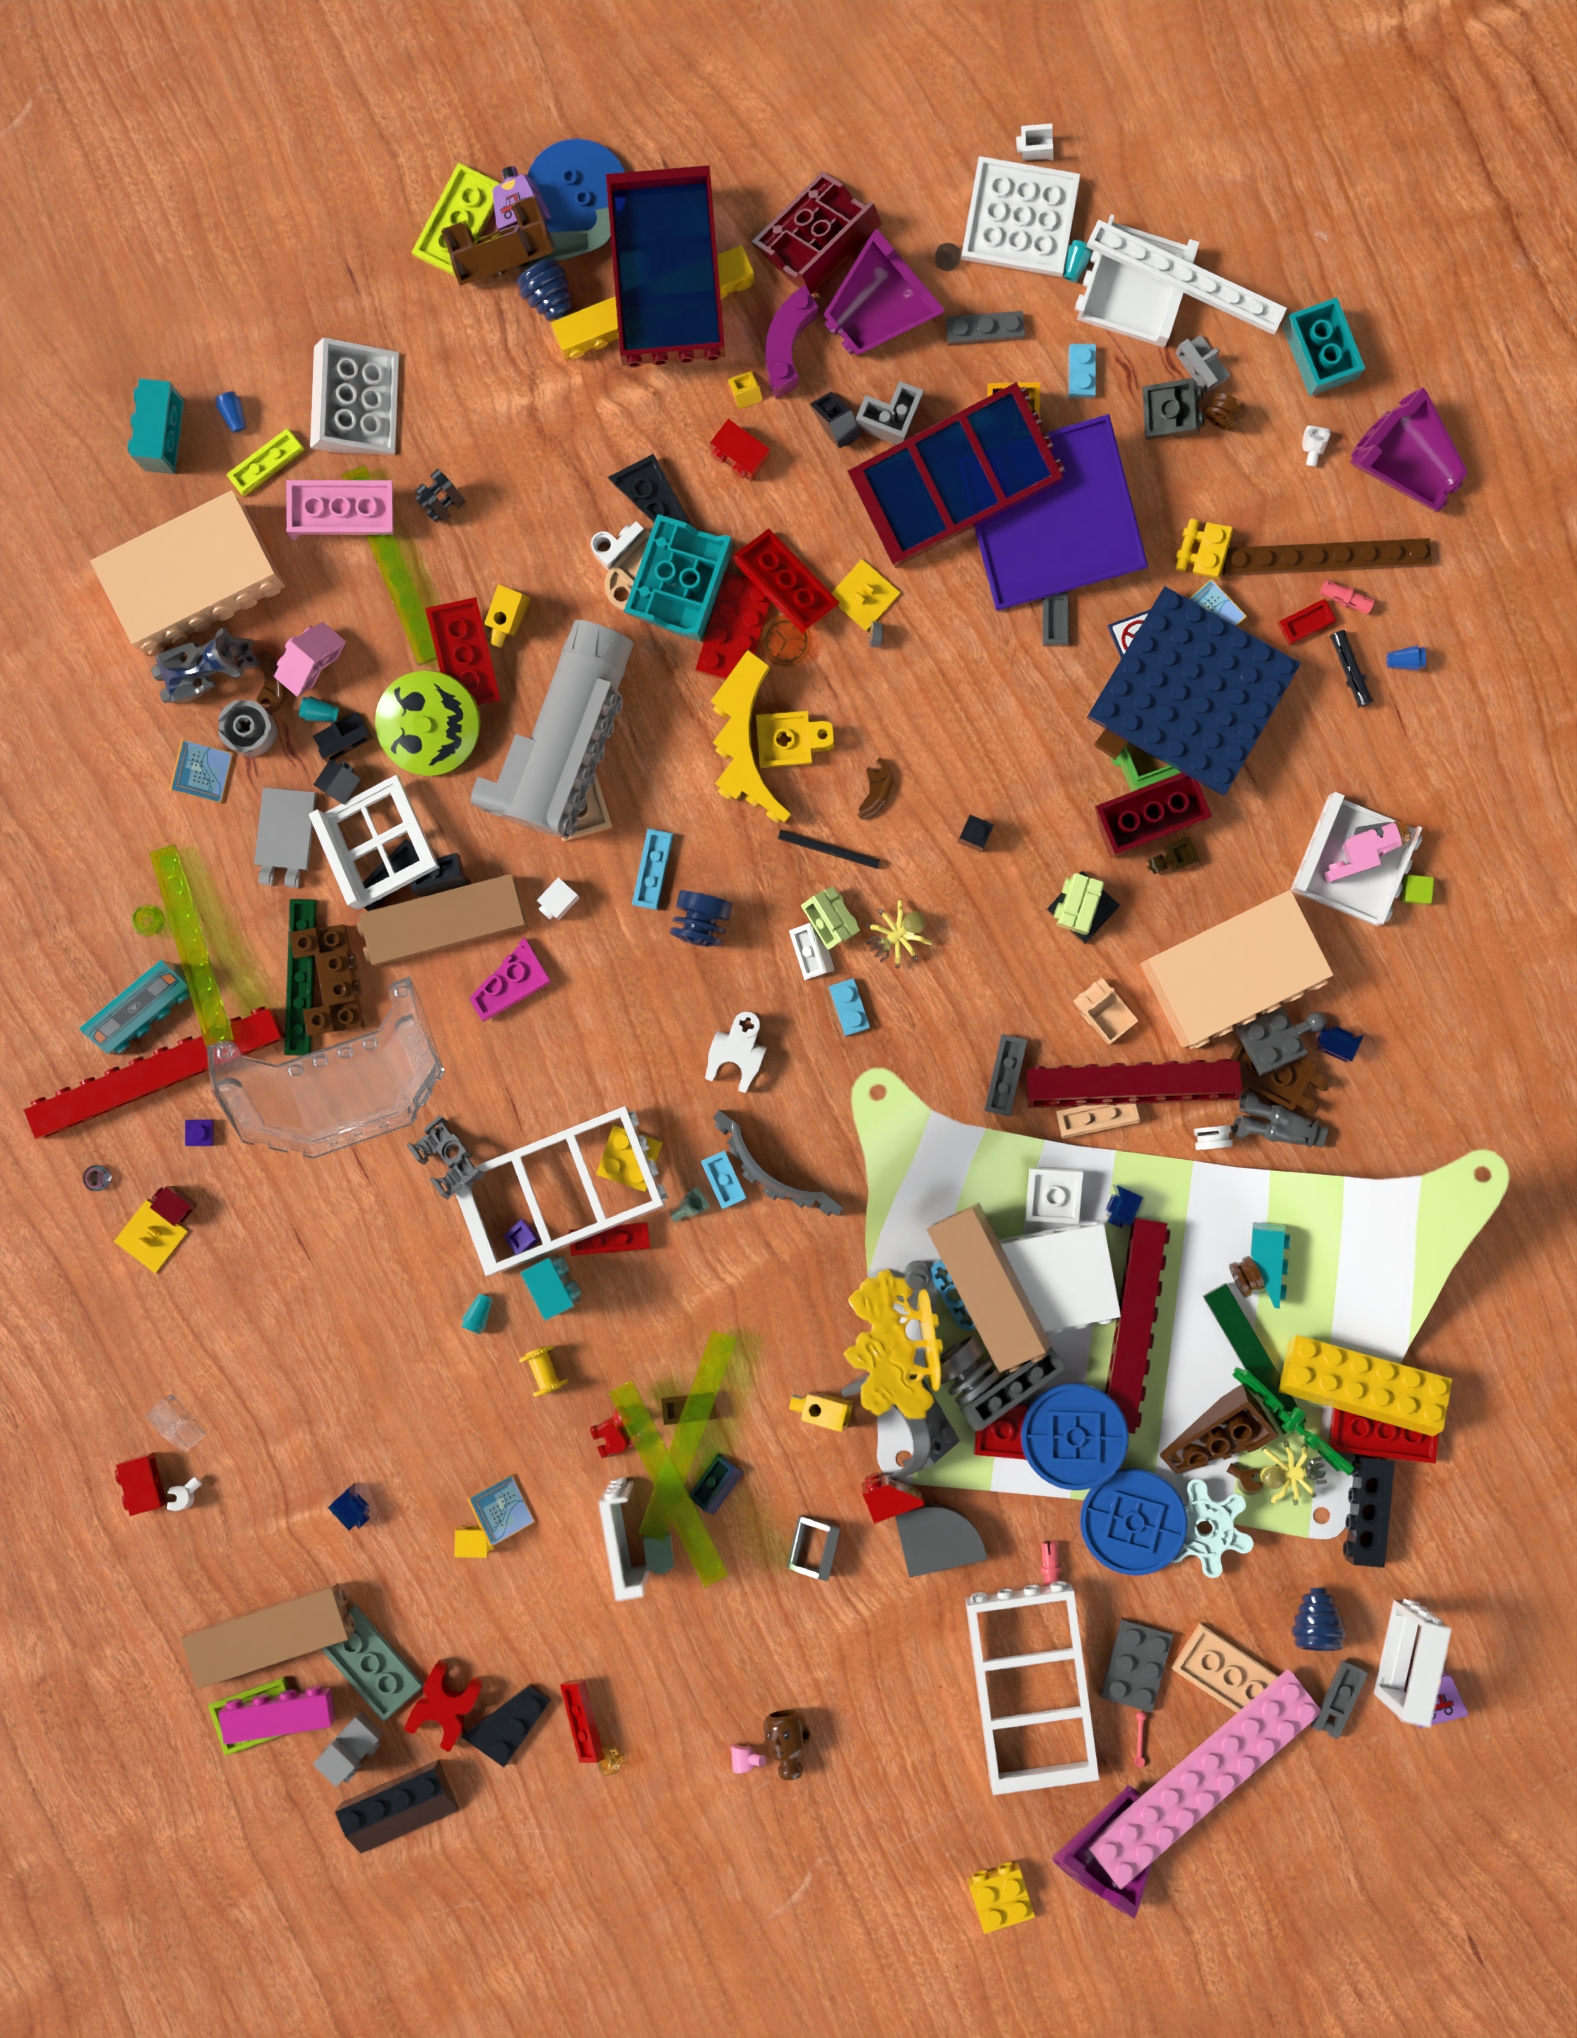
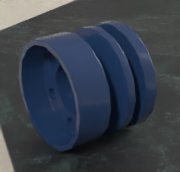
M680 890L676 908L686 912V917H673L672 922L683 925V929L671 927L669 934L681 939L683 942L701 947H722L724 940L713 937V933H726L724 928L716 925V921L729 920L733 903L697 892Z

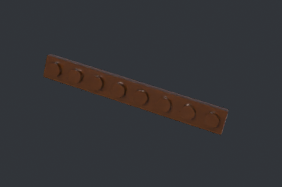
M1430 538L1232 547L1227 550L1223 564L1224 576L1430 566L1432 564Z

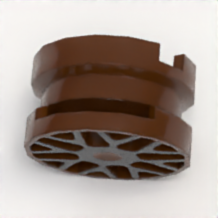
M1250 1256L1242 1258L1240 1263L1233 1262L1229 1264L1234 1282L1244 1298L1251 1296L1254 1291L1260 1292L1265 1289L1264 1285L1261 1286L1264 1283L1263 1278Z

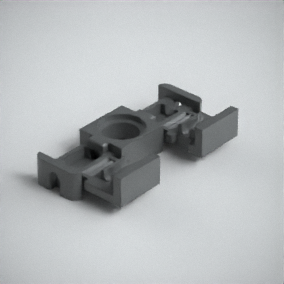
M438 1116L424 1129L427 1135L414 1145L410 1142L406 1145L421 1164L425 1165L429 1161L428 1157L433 1153H439L447 1166L451 1168V1170L447 1171L448 1174L445 1173L446 1176L444 1178L436 1179L432 1177L430 1179L440 1195L448 1200L462 1188V1185L470 1189L475 1185L473 1181L475 1179H482L485 1173L481 1169L475 1168L469 1159L473 1155L461 1138L454 1133L452 1134L445 1124L449 1121L442 1116ZM455 1146H459L458 1155L450 1158V1150Z

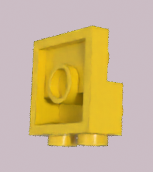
M1006 1862L999 1865L996 1870L989 1872L981 1870L975 1872L971 1878L967 1879L984 1934L1035 1918L1018 1863Z

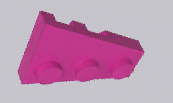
M525 937L518 943L519 946L512 954L502 961L503 964L494 974L490 975L469 998L483 1022L551 983Z

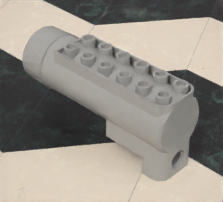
M583 620L574 621L569 636L561 650L556 671L531 738L515 734L497 783L477 777L471 795V803L476 808L550 836L568 839L570 835L573 836L578 826V821L576 820L579 811L584 810L587 802L585 795L588 787L594 784L596 778L595 768L597 763L602 761L605 754L604 744L606 739L610 738L613 733L614 717L622 709L623 699H621L622 695L617 689L625 675V668L634 646L630 639L599 624Z

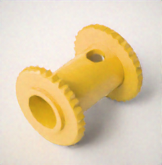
M553 1345L535 1349L519 1359L520 1363L528 1360L540 1391L533 1393L535 1397L541 1394L544 1396L562 1388V1385L568 1383V1379L559 1381L547 1351L554 1348Z

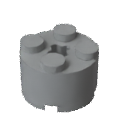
M233 701L219 715L218 732L221 740L240 755L253 758L265 753L272 747L278 735V729L272 715L254 701ZM247 724L251 728L248 732L244 728Z

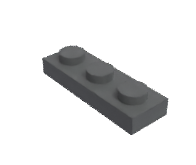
M1023 311L946 317L945 319L947 346L1024 340L1025 337Z
M1001 1034L984 1111L1010 1117L1027 1040Z

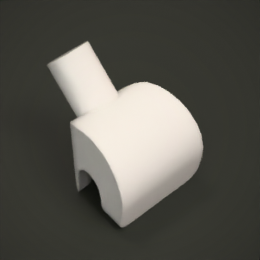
M1311 425L1306 427L1303 436V450L1309 452L1306 465L1316 467L1318 456L1324 453L1329 441L1330 429Z
M195 1476L185 1486L170 1487L168 1494H175L177 1500L168 1503L167 1509L179 1511L191 1507L194 1502L193 1492L202 1482Z

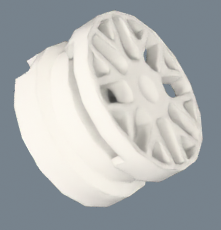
M1231 1125L1195 1128L1194 1135L1197 1136L1198 1141L1195 1143L1196 1150L1233 1146L1232 1139H1229ZM1209 1131H1219V1133L1207 1134Z

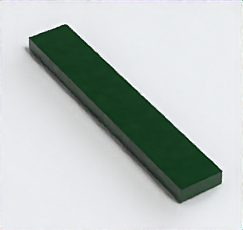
M290 899L284 1043V1055L312 1056L313 1036H307L303 1010L314 1008L316 960L315 956L294 959L289 933L317 928L318 900Z
M1224 1283L1203 1295L1202 1297L1244 1369L1248 1370L1284 1406L1283 1411L1291 1412L1294 1407H1298L1291 1395L1278 1392L1281 1376L1227 1284ZM1269 1410L1282 1434H1286L1287 1432L1282 1428L1285 1422L1278 1417L1279 1411L1277 1410L1274 1413Z

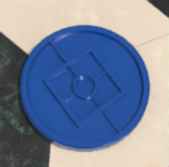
M586 139L562 140L543 150L533 161L527 176L535 182L550 212L551 218L545 222L549 232L591 230L597 222L595 210L608 208L606 174L622 173L624 169L610 150L601 144ZM628 198L616 199L617 223L625 211Z
M1072 1382L1059 1384L1045 1390L1031 1403L1023 1419L1021 1442L1029 1465L1043 1480L1053 1486L1066 1490H1086L1103 1484L1118 1471L1127 1453L1129 1435L1127 1422L1122 1410L1107 1393L1089 1384Z
M1142 1468L1118 1469L1109 1480L1099 1486L1090 1488L1084 1498L1080 1515V1526L1084 1542L1091 1554L1101 1564L1115 1572L1126 1575H1146L1156 1572L1174 1560L1186 1539L1188 1523L1184 1502L1174 1486L1155 1472Z

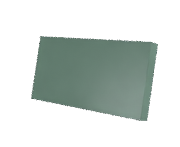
M355 1604L347 1611L348 1615H352L355 1622L354 1634L348 1640L321 1648V1650L384 1722L422 1689L425 1683Z

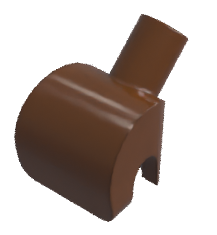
M1231 1462L1226 1472L1238 1479L1237 1485L1243 1494L1255 1495L1262 1491L1264 1488L1262 1482H1253L1251 1479L1257 1477V1474L1260 1473L1257 1468L1243 1470Z

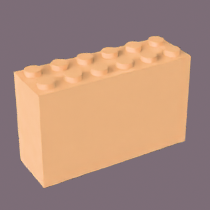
M232 490L90 560L131 644L146 656L157 655L164 651V647L172 643L179 644L185 641L188 635L194 632H203L211 627L210 624L218 620H227L234 615V612L242 608L249 609L255 606L258 600L264 597H273L280 593V589L286 587L245 505Z
M1291 890L1140 963L1180 1046H1189L1190 1049L1198 1048L1210 1042L1208 1037L1211 1035L1215 1038L1234 1030L1232 1025L1235 1023L1237 1026L1257 1019L1256 1013L1258 1012L1262 1015L1281 1007L1279 1002L1282 1000L1286 1003L1304 995L1302 990L1304 989L1309 992L1328 984L1326 979L1333 976Z

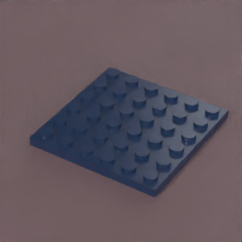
M1164 586L1087 718L1218 794L1225 796L1301 663Z

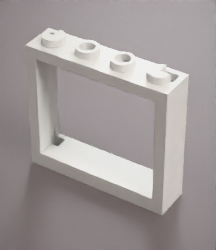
M1404 1599L1403 1602L1393 1601L1373 1694L1402 1721L1430 1727L1451 1628L1443 1623V1619L1436 1617L1435 1613L1427 1611V1607L1419 1605L1418 1601L1412 1599ZM1420 1625L1419 1641L1406 1694L1404 1692L1417 1627Z

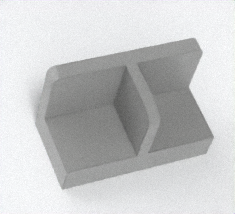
M1199 335L1191 342L1187 339L1179 344L1175 354L1192 378L1195 379L1198 386H1202L1203 393L1207 394L1227 380L1230 374L1217 357L1220 350L1218 348L1212 350L1205 339Z

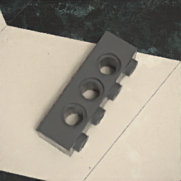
M1052 1347L1046 1352L1047 1356L1037 1362H1032L1031 1359L1025 1361L1020 1369L1010 1372L981 1396L960 1408V1411L974 1431L984 1429L1066 1369Z

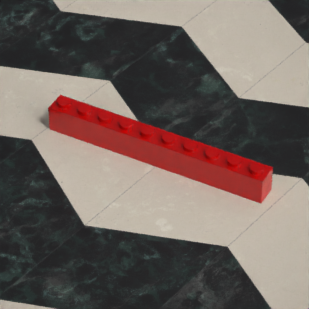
M265 1006L250 1011L251 1016L242 1019L241 1016L226 1021L227 1026L220 1029H217L216 1026L208 1028L201 1032L203 1036L195 1039L192 1036L177 1041L178 1046L171 1049L168 1046L153 1051L154 1056L147 1059H144L143 1056L129 1061L128 1067L123 1069L114 1067L104 1071L105 1076L95 1079V1077L84 1079L79 1082V1087L72 1090L70 1087L60 1089L55 1092V1097L48 1100L46 1097L31 1101V1107L23 1110L34 1138H47L284 1040L285 1034L275 1010L266 1009Z

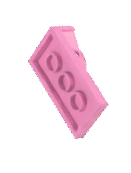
M286 480L287 533L291 539L297 540L299 535H394L392 480Z

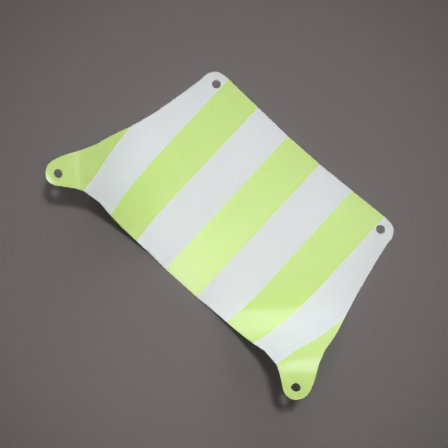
M873 1068L864 1072L856 1080L852 1088L853 1116L865 1156L869 1191L865 1232L868 1278L877 1277L879 1271L889 1269L895 1277L902 1278L904 1277L906 1266L910 1262L917 1260L925 1262L931 1272L933 1263L941 1259L926 1229L933 1223L978 1202L993 1231L996 1232L998 1240L1075 1225L1070 1223L1026 1221L1029 1167L1083 1171L1079 1224L1100 1220L1104 1224L1118 1305L1132 1217L1168 1223L1167 1229H1170V1240L1168 1245L1164 1244L1163 1255H1166V1266L1164 1271L1160 1270L1159 1281H1162V1292L1160 1297L1156 1296L1155 1307H1158V1317L1156 1323H1152L1151 1333H1154V1343L1152 1349H1148L1147 1359L1150 1360V1369L1148 1375H1144L1143 1386H1146V1395L1144 1402L1140 1401L1139 1412H1142V1421L1140 1428H1136L1135 1434L1128 1433V1449L1119 1469L1142 1468L1159 1474L1174 1486L1185 1506L1189 1502L1187 1491L1189 1482L1194 1479L1203 1480L1207 1485L1208 1496L1215 1502H1222L1231 1494H1240L1245 1499V1509L1235 1516V1525L1305 1538L1331 1539L1343 1531L1346 1527V1516L1350 1514L1351 1503L1348 1501V1491L1352 1487L1353 1477L1351 1475L1348 1476L1342 1471L1337 1472L1318 1454V1450H1314L1303 1441L1305 1437L1303 1435L1299 1436L1295 1431L1292 1434H1282L1269 1410L1263 1405V1400L1257 1394L1254 1395L1251 1392L1277 1431V1438L1256 1451L1249 1453L1247 1450L1231 1454L1232 1458L1224 1460L1221 1457L1208 1461L1206 1466L1175 1474L1160 1457V1453L1216 1401L1241 1385L1232 1375L1236 1367L1244 1369L1202 1296L1224 1283L1227 1284L1280 1376L1282 1375L1288 1342L1295 1335L1401 1364L1408 1347L1426 1319L1452 1268L1498 1206L1509 1181L1508 1168L1503 1159L1495 1152L1487 1150L1473 1151L1453 1163L1424 1176L1385 1180L1239 1168L1133 1152L1075 1146L962 1124L931 1110L893 1072L884 1068ZM877 1084L883 1085L887 1091L885 1098L879 1101L872 1100L869 1096L871 1087ZM1485 1166L1490 1169L1492 1176L1488 1182L1481 1183L1474 1178V1171L1477 1167ZM1253 1222L1285 1225V1233L1290 1234L1289 1249H1284L1283 1259H1289L1288 1275H1282L1281 1283L1287 1285L1286 1301L1280 1300V1309L1274 1308L1266 1288L1260 1292L1254 1291L1251 1296L1244 1298L1236 1286L1229 1269V1264L1233 1262L1240 1263L1242 1258L1246 1256L1252 1258ZM939 1267L937 1275L942 1274L944 1276L946 1284L943 1287H946L950 1283L947 1278L948 1271ZM931 1279L928 1286L924 1289L929 1294L932 1314L938 1315L939 1325L935 1330L936 1339L942 1340L943 1347L939 1357L952 1345L962 1342L972 1335L984 1349L977 1360L980 1362L991 1357L977 1328L965 1331L958 1327ZM956 1288L949 1290L948 1296L951 1300H961ZM913 1290L912 1295L907 1300L916 1311L917 1299L921 1290ZM903 1296L897 1297L901 1302L904 1301ZM897 1303L894 1304V1309L897 1312L908 1315L909 1312H904V1306ZM965 1305L961 1306L964 1312L962 1320L972 1322L971 1316L964 1309ZM901 1317L900 1323H904L907 1318ZM1114 1318L1113 1322L1107 1324H1099L1098 1321L1088 1323V1327L1082 1329H1073V1327L1062 1328L1063 1331L1057 1334H1047L1045 1332L1051 1347L1066 1369L1018 1404L1031 1405L1042 1392L1063 1383L1089 1384L1105 1392L1116 1318ZM911 1319L906 1326V1334L912 1341L921 1340L919 1322L916 1319ZM918 1347L913 1360L915 1364L925 1368L923 1348ZM993 1362L987 1370L996 1366L995 1363ZM1008 1369L1002 1371L1000 1376L993 1382V1385L1010 1373ZM925 1375L923 1379L928 1384L927 1375ZM952 1379L947 1383H940L939 1389L936 1392L928 1384L930 1391L941 1406L960 1442L934 1465L903 1477L900 1480L915 1485L1084 1500L1090 1489L1066 1490L1053 1486L1037 1475L1027 1460L974 1455L975 1431L960 1411V1408L964 1405L959 1406L955 1401L960 1392L952 1396L948 1393V1390L955 1381ZM1292 1396L1299 1409L1307 1415L1305 1418L1307 1422L1304 1423L1305 1430L1314 1433L1328 1445L1332 1407ZM893 1405L890 1410L882 1413L881 1416L877 1415V1461L882 1472L888 1475H892L903 1468L896 1463L897 1453L906 1450L913 1456V1440L909 1427ZM1290 1447L1294 1454V1466H1296L1302 1456V1448L1306 1447L1308 1457L1301 1467H1310L1308 1472L1311 1475L1305 1476L1303 1479L1313 1489L1314 1494L1310 1495L1297 1480L1300 1498L1294 1500V1491L1291 1485L1288 1487L1286 1495L1279 1498L1273 1504L1271 1502L1272 1498L1282 1490L1283 1486L1273 1489L1263 1484L1264 1488L1261 1492L1255 1495H1245L1238 1488V1479L1226 1471L1231 1462L1243 1470L1257 1468L1259 1472L1268 1465L1278 1467L1279 1465L1263 1452L1265 1448L1284 1463H1289L1285 1448ZM1337 1452L1349 1464L1355 1461V1454ZM1260 1473L1257 1474V1477L1251 1478L1253 1482H1261L1259 1478ZM1319 1507H1324L1330 1512V1519L1325 1524L1316 1523L1313 1519L1314 1510Z

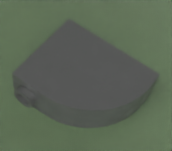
M925 1503L923 1506L895 1516L909 1578L987 1560L983 1542L975 1526L964 1514L952 1507L937 1503Z

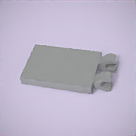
M263 787L254 865L262 866L258 882L262 883V885L273 886L274 868L288 869L284 885L291 888H299L300 870L308 871L313 833V824L309 814L315 811L317 799L315 792Z

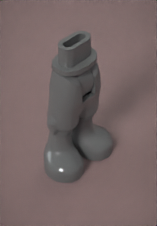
M1246 1089L1242 1093L1239 1101V1111L1265 1117L1271 1122L1264 1123L1248 1116L1238 1115L1232 1126V1137L1243 1139L1249 1134H1259L1271 1142L1279 1141L1289 1144L1306 1145L1310 1148L1312 1145L1321 1148L1324 1146L1328 1128L1318 1125V1121H1312L1298 1113L1287 1110L1282 1105L1269 1106L1261 1102L1253 1091Z

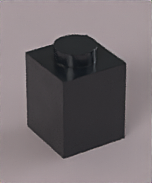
M330 759L313 785L344 805L361 778L353 774L355 768L342 760L338 764Z
M970 814L957 843L981 853L994 824Z

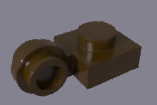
M1186 837L1163 847L1167 857L1163 858L1162 854L1147 860L1149 864L1147 868L1149 871L1152 870L1154 875L1167 869L1166 863L1170 862L1173 871H1176L1199 861V857L1190 837Z

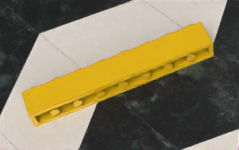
M742 245L717 255L721 299L725 298L732 291L746 290L754 283V272ZM711 257L624 292L623 299L713 292ZM615 297L551 322L553 333L565 360L568 358H579L584 355L585 351L593 348L601 349L607 346L610 341L619 339ZM705 302L624 309L626 337L628 338L632 335V332L639 329H650L656 325V322L661 320L675 319L681 312L688 309L690 311L697 310Z

